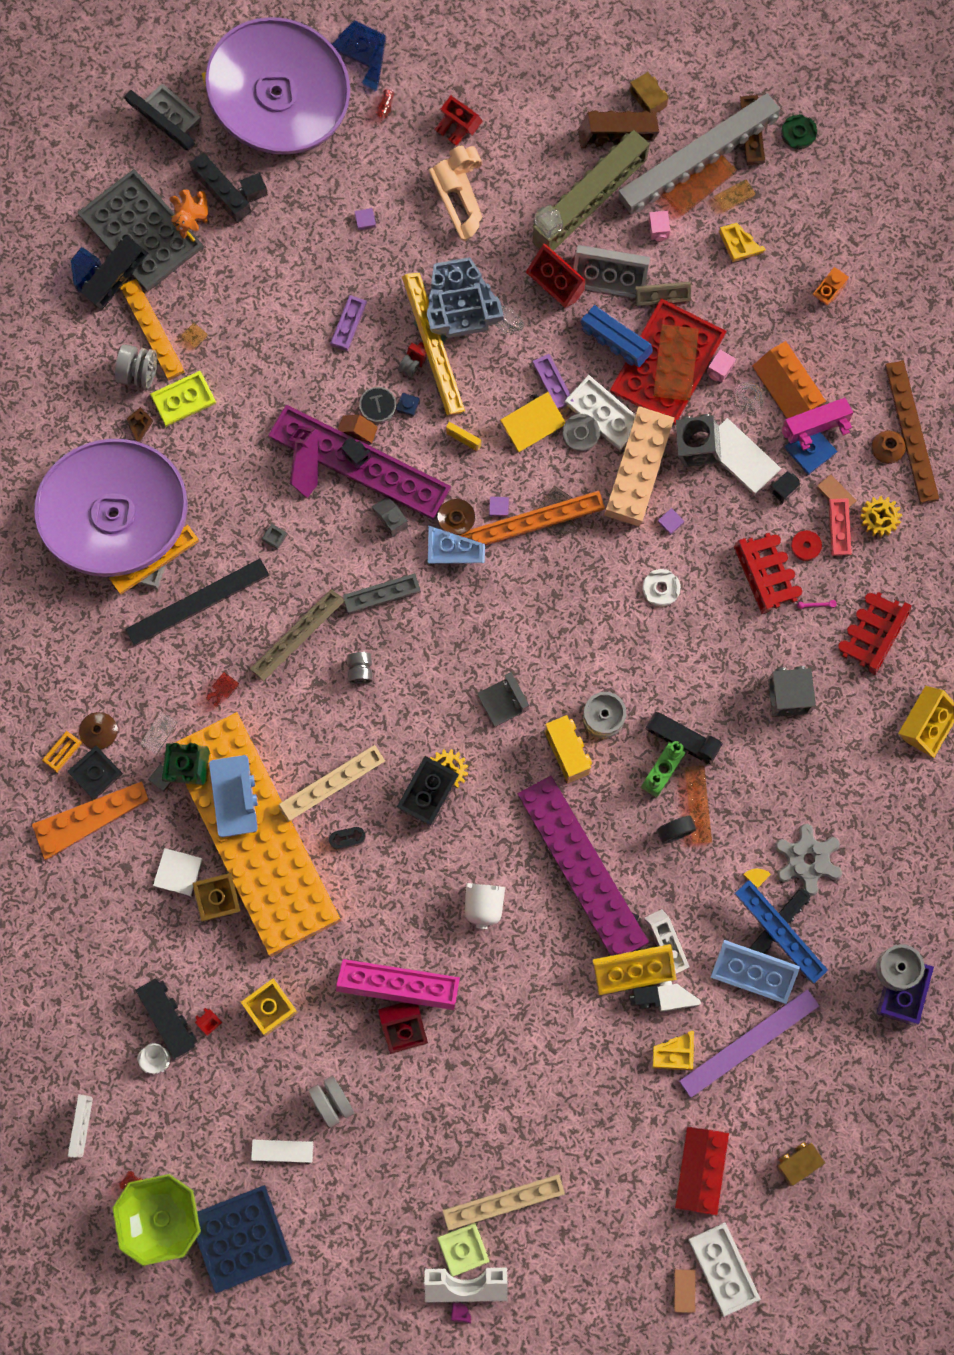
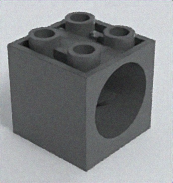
M702 414L695 418L686 416L676 420L678 456L684 467L722 463L719 426L713 415ZM706 432L710 435L704 445L695 448L688 446L690 438L696 433Z
M798 666L794 670L777 668L772 672L768 679L772 717L811 714L816 707L812 669L806 668V666Z

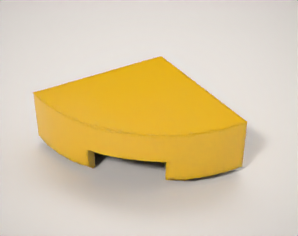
M751 869L743 874L756 888L771 875L763 869Z

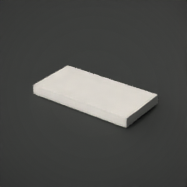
M588 375L564 402L576 414L592 416L598 422L600 434L621 451L627 443L635 414Z
M728 418L719 425L721 464L755 495L781 468ZM709 436L701 443V445H704L708 441Z
M725 1222L688 1239L723 1317L761 1300Z

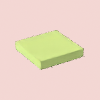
M475 1223L437 1237L452 1277L490 1262Z

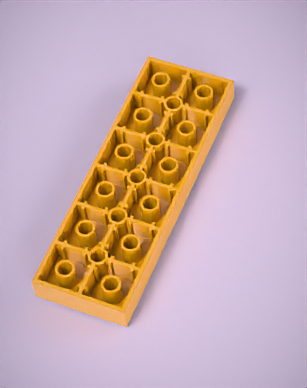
M236 712L175 742L184 745L196 743L200 746H208L211 754L208 761L207 782L203 785L185 784L228 872L232 874L233 883L269 956L272 957L341 922L292 821L288 822L278 807L282 801L238 713ZM246 755L249 759L250 774L254 775L255 787H252L253 795H257L258 806H255L258 830L254 833L220 837L217 828L209 762L216 759Z

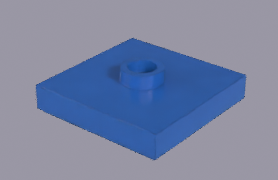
M821 432L810 436L812 444H809V449L803 450L799 441L791 444L789 442L784 447L807 475H810L837 453V450Z

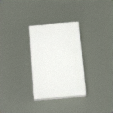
M78 1094L68 1157H83L93 1098L90 1096Z

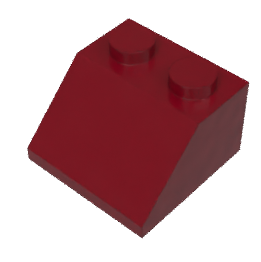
M402 1002L378 1009L390 1054L428 1044L418 1004Z

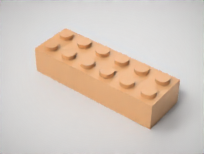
M638 407L604 516L640 527L674 417Z

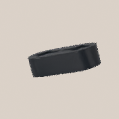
M360 827L343 829L333 832L329 837V843L336 850L362 844L366 839V834ZM355 831L362 834L359 841H356L355 838L349 839L348 837L353 836ZM339 835L340 838L346 837L347 839L340 841L341 845H337L336 842H332V840H335V836Z

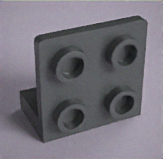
M512 672L504 675V680L478 692V697L494 727L529 710V704Z

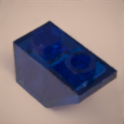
M83 247L70 260L73 284L79 293L83 289V285L92 278L95 270L102 265L98 257Z

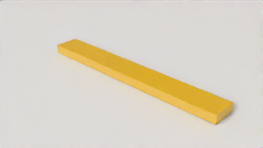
M420 273L405 274L402 276V280L446 414L463 413L465 409L441 336L430 331L427 318L429 300Z

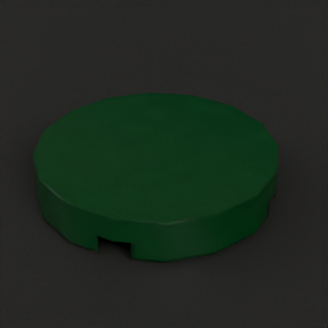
M797 114L785 120L781 135L788 146L795 149H804L811 146L816 140L818 130L813 119Z

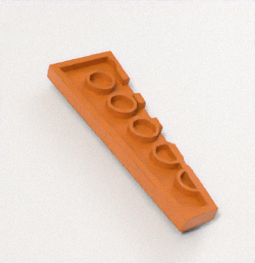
M141 781L33 823L32 827L44 860L52 858L108 823L115 821L122 815L149 801L143 782Z

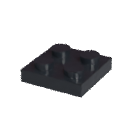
M97 746L93 747L67 771L93 800L98 798L123 775Z

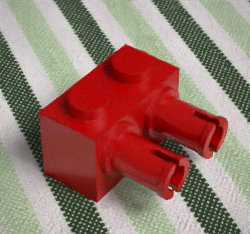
M450 95L440 108L443 113V119L434 130L440 133L441 136H444L450 126L456 124L457 128L448 140L457 147L466 134L473 136L483 121L476 112Z

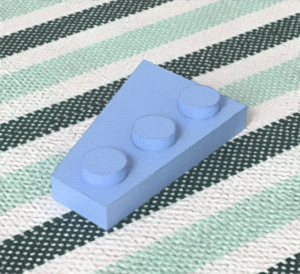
M429 526L428 563H485V544Z

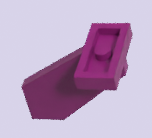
M299 426L289 439L294 445L290 485L304 497L308 498L318 485V436L320 433L314 428Z

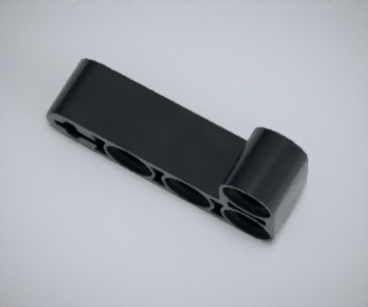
M656 711L645 728L648 732L666 742L670 741L673 743L678 741L679 745L680 743L683 745L684 751H688V754L701 761L702 759L705 760V763L712 765L723 745L717 738L709 735L705 738Z

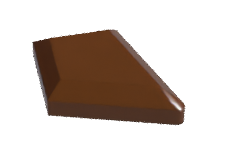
M141 407L127 418L137 442H141L153 422V419Z

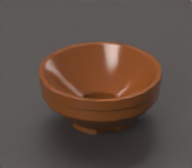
M888 430L876 435L872 441L871 449L877 460L882 463L893 464L903 457L906 445L900 434ZM891 439L896 443V446L892 449L888 448L885 445V441Z

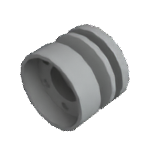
M123 344L116 361V382L130 385L134 379L135 386L140 387L142 384L143 388L149 389L157 368L156 351H147L146 348H142L138 354L136 346Z

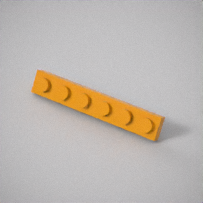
M137 279L122 285L120 289L152 350L156 351L157 360L167 379L170 380L185 373Z

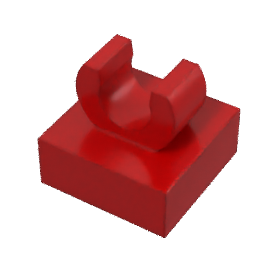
M420 342L418 345L411 343L406 354L413 361H419V367L424 365L427 357L423 342Z
M204 1008L205 1014L201 1017L196 1015L197 1021L195 1023L208 1036L223 1022L211 1009Z

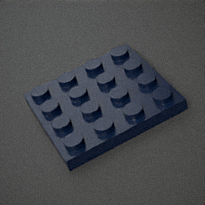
M266 1185L197 1211L201 1232L196 1239L215 1294L293 1263Z

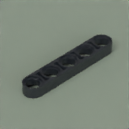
M129 90L123 96L131 107L183 149L190 151L195 145V142L189 135L133 90Z

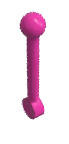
M835 600L825 603L798 602L797 608L803 609L804 607L820 606L834 608L837 603Z

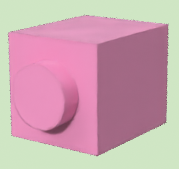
M668 211L650 212L648 223L651 240L659 242L666 240L670 235Z
M720 349L709 365L707 374H709L712 380H719L723 383L733 368L736 359Z

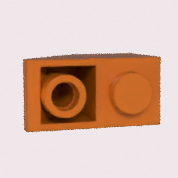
M834 267L815 290L813 296L828 306L844 289L849 276Z

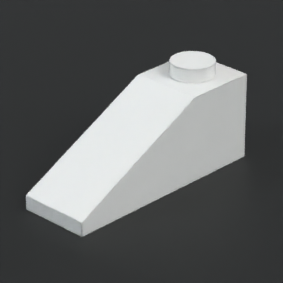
M661 909L645 917L657 947L671 944L675 972L679 973L689 968L669 916Z

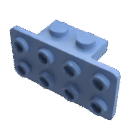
M242 755L211 760L209 766L219 836L228 837L256 832L258 826L255 806H258L257 795H253L252 787H255L254 775L250 774L248 757Z

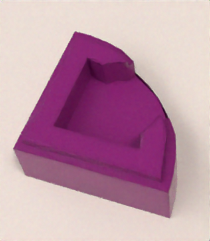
M453 1302L451 1321L471 1323V1315L467 1307L461 1302Z

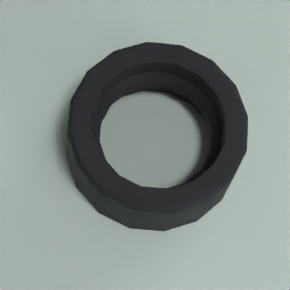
M688 815L660 826L657 832L662 844H666L695 832L696 826L692 817Z

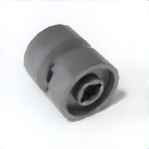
M356 652L347 655V667L351 668L348 672V683L367 684L373 681L372 670L369 668L372 666V656L370 653Z

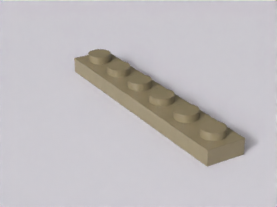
M330 589L250 668L251 671L264 681L339 608L344 599Z

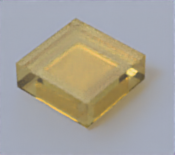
M193 323L181 336L196 348L208 334L197 324Z

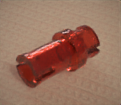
M385 89L381 102L378 103L377 116L382 119L383 115L384 119L388 118V113L392 110L391 103L395 95L392 90Z

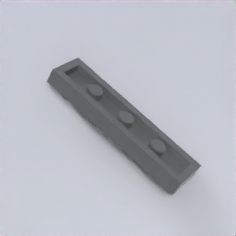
M414 573L344 594L343 599L349 615L421 593Z

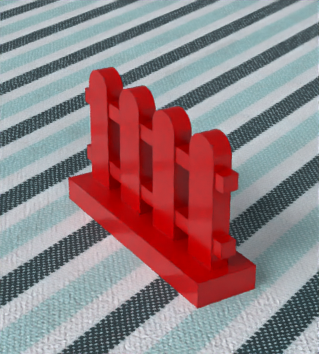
M770 532L764 535L765 538L753 541V538L748 540L746 538L740 539L733 546L761 615L768 613L773 607L775 609L779 608L780 603L789 600L792 603L797 602V598L803 592L800 586L792 587L790 581L795 577V571L784 568L783 564L788 560V555L785 552H777L776 547L781 543V538L778 535H770ZM770 549L772 555L760 557L758 552ZM777 566L779 572L767 574L766 569ZM784 583L786 589L774 591L773 586Z
M877 592V594L868 593L865 596V602L870 605L868 610L859 609L856 612V617L861 623L859 626L850 625L847 633L852 637L851 641L843 640L838 645L839 651L843 653L842 657L847 659L850 656L860 661V666L862 667L868 665L869 672L874 675L877 674L912 607L911 604L906 602L901 607L899 606L900 602L897 600L894 603L881 597L882 593ZM876 608L886 613V618L884 619L872 613L873 610ZM892 616L895 617L894 622H890ZM867 624L878 629V632L875 635L863 628ZM883 633L887 634L885 638L881 637ZM859 640L870 647L868 650L862 649L855 645L856 641ZM874 649L878 650L876 655L872 653Z

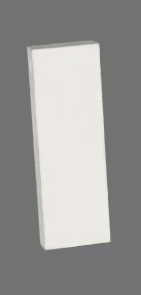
M253 1140L251 1160L312 1163L313 1142Z

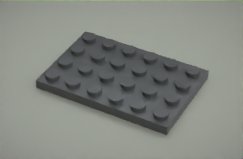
M135 169L131 170L77 212L78 216L111 252L118 246V242L128 235L149 253L132 273V276L137 279L147 292L204 248L200 240L190 230L188 231L194 237V242L187 235L186 238L181 237L180 232L176 230L171 222V216H174L175 213Z

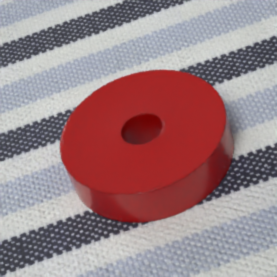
M809 530L798 532L791 542L792 553L803 561L815 559L822 549L820 537ZM808 543L810 547L805 548L803 544Z

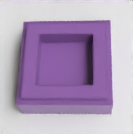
M373 208L355 211L358 230L376 227Z
M490 497L489 516L508 517L509 497Z
M672 508L658 520V523L670 535L685 522Z

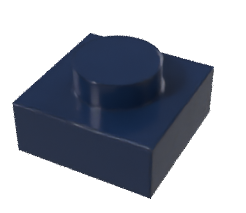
M402 393L396 411L414 417L420 398Z

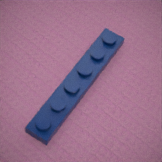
M750 880L734 892V895L795 965L800 966V970L812 984L828 971Z

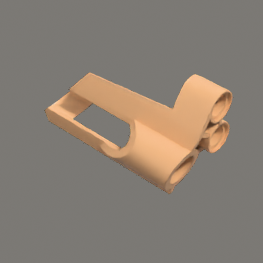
M458 146L449 152L451 156L449 159L443 160L429 169V173L460 239L466 242L477 231L479 221L482 218L466 173L473 171V168H480L482 161L475 147L465 149L464 146ZM450 192L458 193L469 216L463 225H461L447 195Z

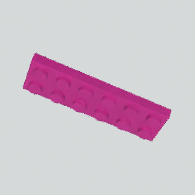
M343 959L336 992L454 1010L460 977Z

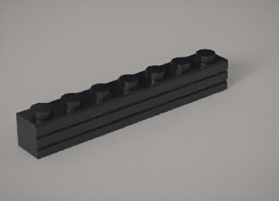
M799 888L780 910L779 914L787 923H791L795 919L794 916L802 911V906L809 903L811 895L803 888ZM764 929L749 949L764 953V951H768L771 948L770 944L773 941L775 942V940Z

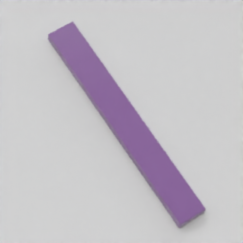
M806 990L679 1081L689 1097H693L819 1007V1004L809 990Z

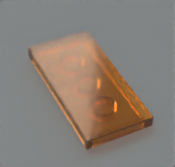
M721 155L716 162L707 164L701 172L693 173L686 182H679L669 193L664 192L662 196L683 216L737 172V169Z

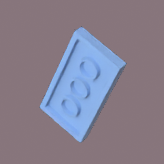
M724 940L711 978L786 1004L800 966Z

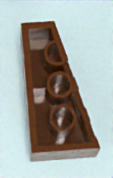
M593 110L587 112L578 128L580 148H587L589 144H595L596 147H600L607 142H613L614 145H618L621 143L623 136L627 133L630 134L633 130L646 141L655 140L659 133L656 112L649 111L598 112Z

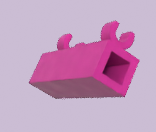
M844 397L785 419L782 433L789 440L790 444L799 441L801 448L806 450L810 448L809 444H812L810 436L839 426L842 435L849 434V429H852L850 419L853 411Z

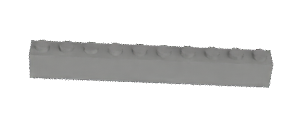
M766 93L620 189L618 199L631 215L635 212H640L644 209L645 205L657 201L660 195L665 192L669 193L680 182H686L692 174L701 172L706 165L716 162L724 153H730L739 143H745L750 136L760 133L768 124H774L779 118L780 108L769 94Z

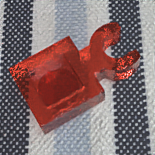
M223 672L212 685L215 692L209 693L206 700L209 702L211 698H217L214 706L216 708L219 707L221 698L225 697L228 700L239 686V683Z

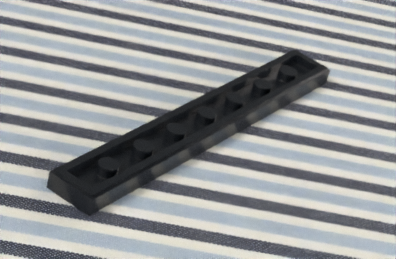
M261 558L125 630L133 645L137 646L270 575Z

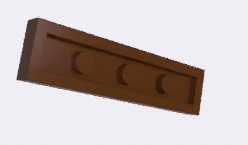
M758 95L740 96V109L742 110L756 101ZM761 131L750 136L744 143L747 165L765 164Z

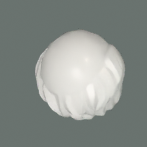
M155 1043L147 1045L137 1056L140 1068L149 1074L164 1072L169 1066L171 1058L168 1049Z

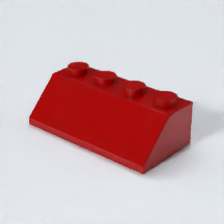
M687 1127L675 1208L718 1215L729 1133Z

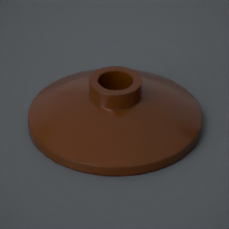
M448 500L438 511L439 525L444 531L455 535H462L473 527L475 511L465 500ZM455 516L460 517L458 522L453 520Z
M103 712L89 714L83 719L79 727L81 741L91 749L95 746L100 750L109 747L115 741L118 732L115 720ZM97 726L101 728L98 733L94 732V728Z

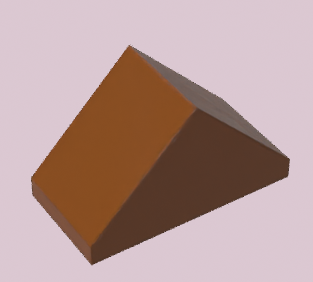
M343 415L338 427L339 431L370 444L373 443L378 426L361 415Z

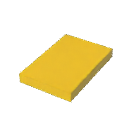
M549 392L500 419L517 452L524 450L565 425V421Z

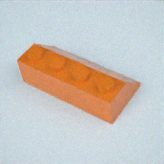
M787 341L770 349L752 365L786 419L825 405V398Z

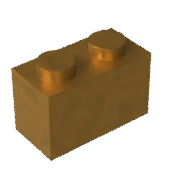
M649 72L630 82L629 91L644 111L658 113L667 107L668 94L659 87L657 79L651 76Z
M803 1142L795 1147L796 1152L791 1156L787 1153L778 1159L780 1163L776 1166L789 1186H794L825 1164V1161L812 1142L808 1144Z

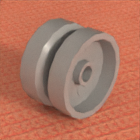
M599 692L593 695L586 702L583 712V724L586 730L592 736L600 739L611 738L617 735L622 729L626 718V707L622 699L610 692Z
M904 944L894 945L882 952L875 966L876 976L880 983L894 991L907 990L919 983L925 969L920 953L913 947ZM900 965L902 966L901 971L898 969V966Z
M333 1075L324 1080V1086L328 1093L325 1094L319 1085L309 1089L317 1111L330 1128L339 1123V1117L335 1110L338 1109L342 1117L346 1119L355 1114Z

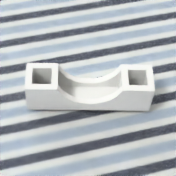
M486 1268L481 1276L472 1280L456 1279L450 1276L446 1269H425V1302L507 1301V1268Z

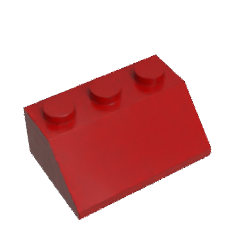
M546 244L542 245L526 270V273L565 308L576 303L585 290V279Z

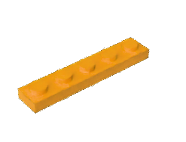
M189 525L183 527L175 544L159 560L142 570L126 575L113 576L109 579L119 594L122 595L198 543L199 539Z

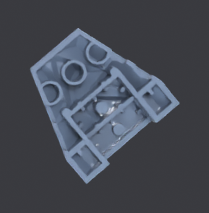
M470 257L434 264L429 307L427 310L431 332L444 334L448 338L487 331L489 325L497 324L504 319L500 300L491 292V287L482 279V274Z

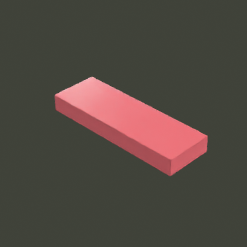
M829 499L832 556L851 555L849 499Z

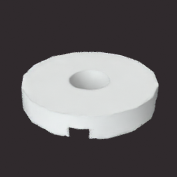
M658 569L647 575L643 582L642 590L644 597L649 603L664 607L676 601L680 594L681 586L679 579L672 572ZM663 583L666 585L667 590L659 592L656 589V585Z

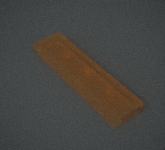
M704 766L685 767L689 815L696 826V831L691 833L692 844L712 843Z

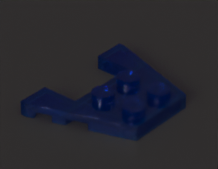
M354 20L338 35V38L332 45L338 53L369 67L362 84L377 91L387 37L385 34Z

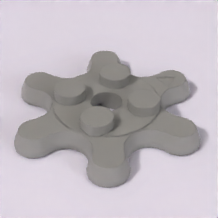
M803 824L799 828L800 838L796 843H789L784 839H780L775 843L776 851L787 858V865L778 871L777 877L784 883L789 882L792 878H800L803 881L804 890L811 896H814L818 892L817 882L820 877L826 876L832 880H839L842 877L841 868L830 862V855L839 849L840 842L835 837L819 842L814 838L813 827L809 824ZM806 854H811L814 857L813 864L809 865L804 862Z

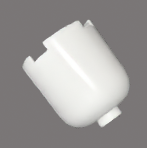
M466 883V919L470 923L476 924V928L488 929V925L498 923L502 916L505 887Z

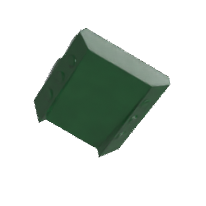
M167 743L162 781L199 785L206 783L209 755L211 754L208 746H200L196 743H189L188 745Z

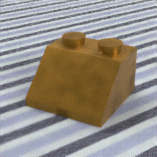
M231 873L192 883L202 922L240 912Z

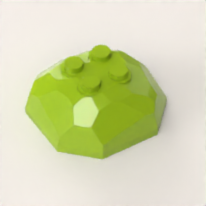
M170 1174L128 1183L112 1207L119 1249L142 1266L184 1257L201 1232L194 1191Z

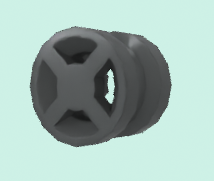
M406 355L400 362L398 371L404 372L409 378H412L418 370L420 362L417 360L413 361L409 355Z

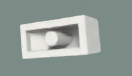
M672 981L662 982L657 987L660 1012L701 1005L698 998L680 985L672 984Z

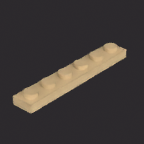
M374 745L283 801L278 807L289 822L382 764L385 760Z
M558 1174L443 1210V1214L449 1231L564 1195L565 1192Z

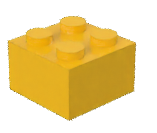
M274 978L241 1001L246 1011L265 1036L298 1013Z

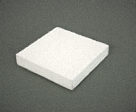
M164 848L153 886L192 897L194 890L192 883L197 880L203 859Z

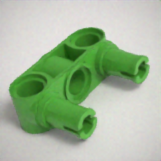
M678 741L668 743L640 787L656 798L686 753L683 750V745L681 743L679 745ZM665 766L668 769V773H661L659 767Z

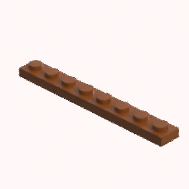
M904 360L887 363L885 369L902 436L905 441L919 502L923 504L938 501L939 495Z

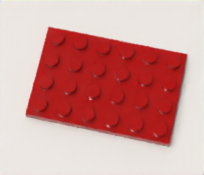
M661 298L640 337L652 345V354L645 359V362L640 367L634 364L631 366L625 362L610 389V393L638 407L674 417L673 425L676 426V420H679L727 331Z

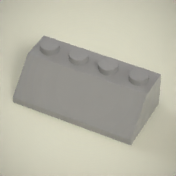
M578 245L573 269L585 279L586 290L636 298L635 287L645 286L650 257Z

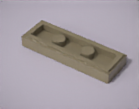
M679 282L635 287L636 306L656 305L661 298L670 303L691 301V283Z

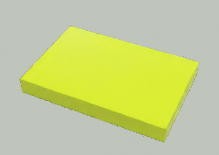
M201 371L150 393L166 427L216 404Z

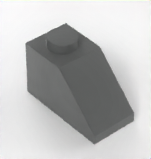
M388 497L372 506V509L392 537L408 528L407 519L398 506Z

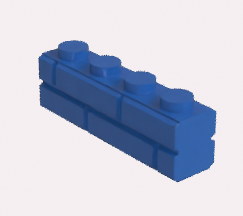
M593 305L581 319L582 330L585 334L595 336L599 344L609 346L615 355H622L624 360L631 366L634 364L640 367L653 352L652 345L596 305Z

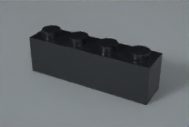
M204 152L190 162L192 173L237 223L251 213L249 202Z
M126 235L118 242L115 250L108 254L106 261L95 270L92 278L83 285V289L80 292L103 310L149 253Z
M155 978L136 989V992L173 1058L178 1060L197 1049L195 1043L198 1040L194 1033H189L185 1027L188 1025V1022L183 1014L179 1016L176 1011L178 1005L173 997H168L166 992L169 989L165 982Z

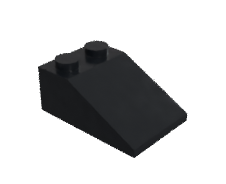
M424 756L397 808L422 823L433 827L459 774Z

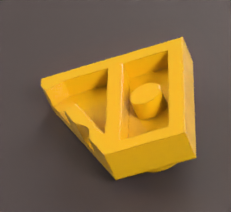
M737 223L720 227L719 234L732 262L762 254L766 250L765 247L757 245L753 241V237L746 233Z
M689 1031L685 1035L654 1046L652 1068L692 1071L694 1031Z

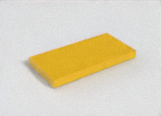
M671 944L593 959L599 995L677 980Z

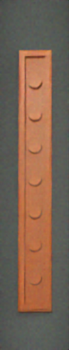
M596 491L473 528L458 536L483 543L486 546L605 510L600 491Z

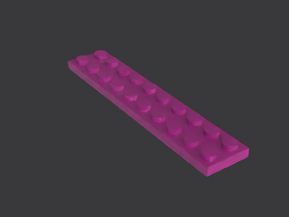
M287 404L268 435L270 439L294 450V445L289 439L299 426L316 429L320 433L318 436V463L432 520L435 519L451 490L450 485L363 442L361 443L366 450H370L371 458L359 469H356L342 454L341 449L343 447L342 444L347 439H352L353 437Z
M552 775L517 793L610 956L633 952L649 944L648 939Z

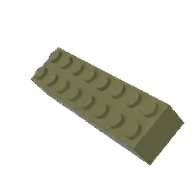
M635 130L630 134H625L618 146H613L605 158L602 157L596 163V167L593 170H588L580 182H576L567 195L561 196L555 207L551 206L547 210L546 215L534 223L532 243L539 249L543 244H546L554 251L647 161L650 143Z

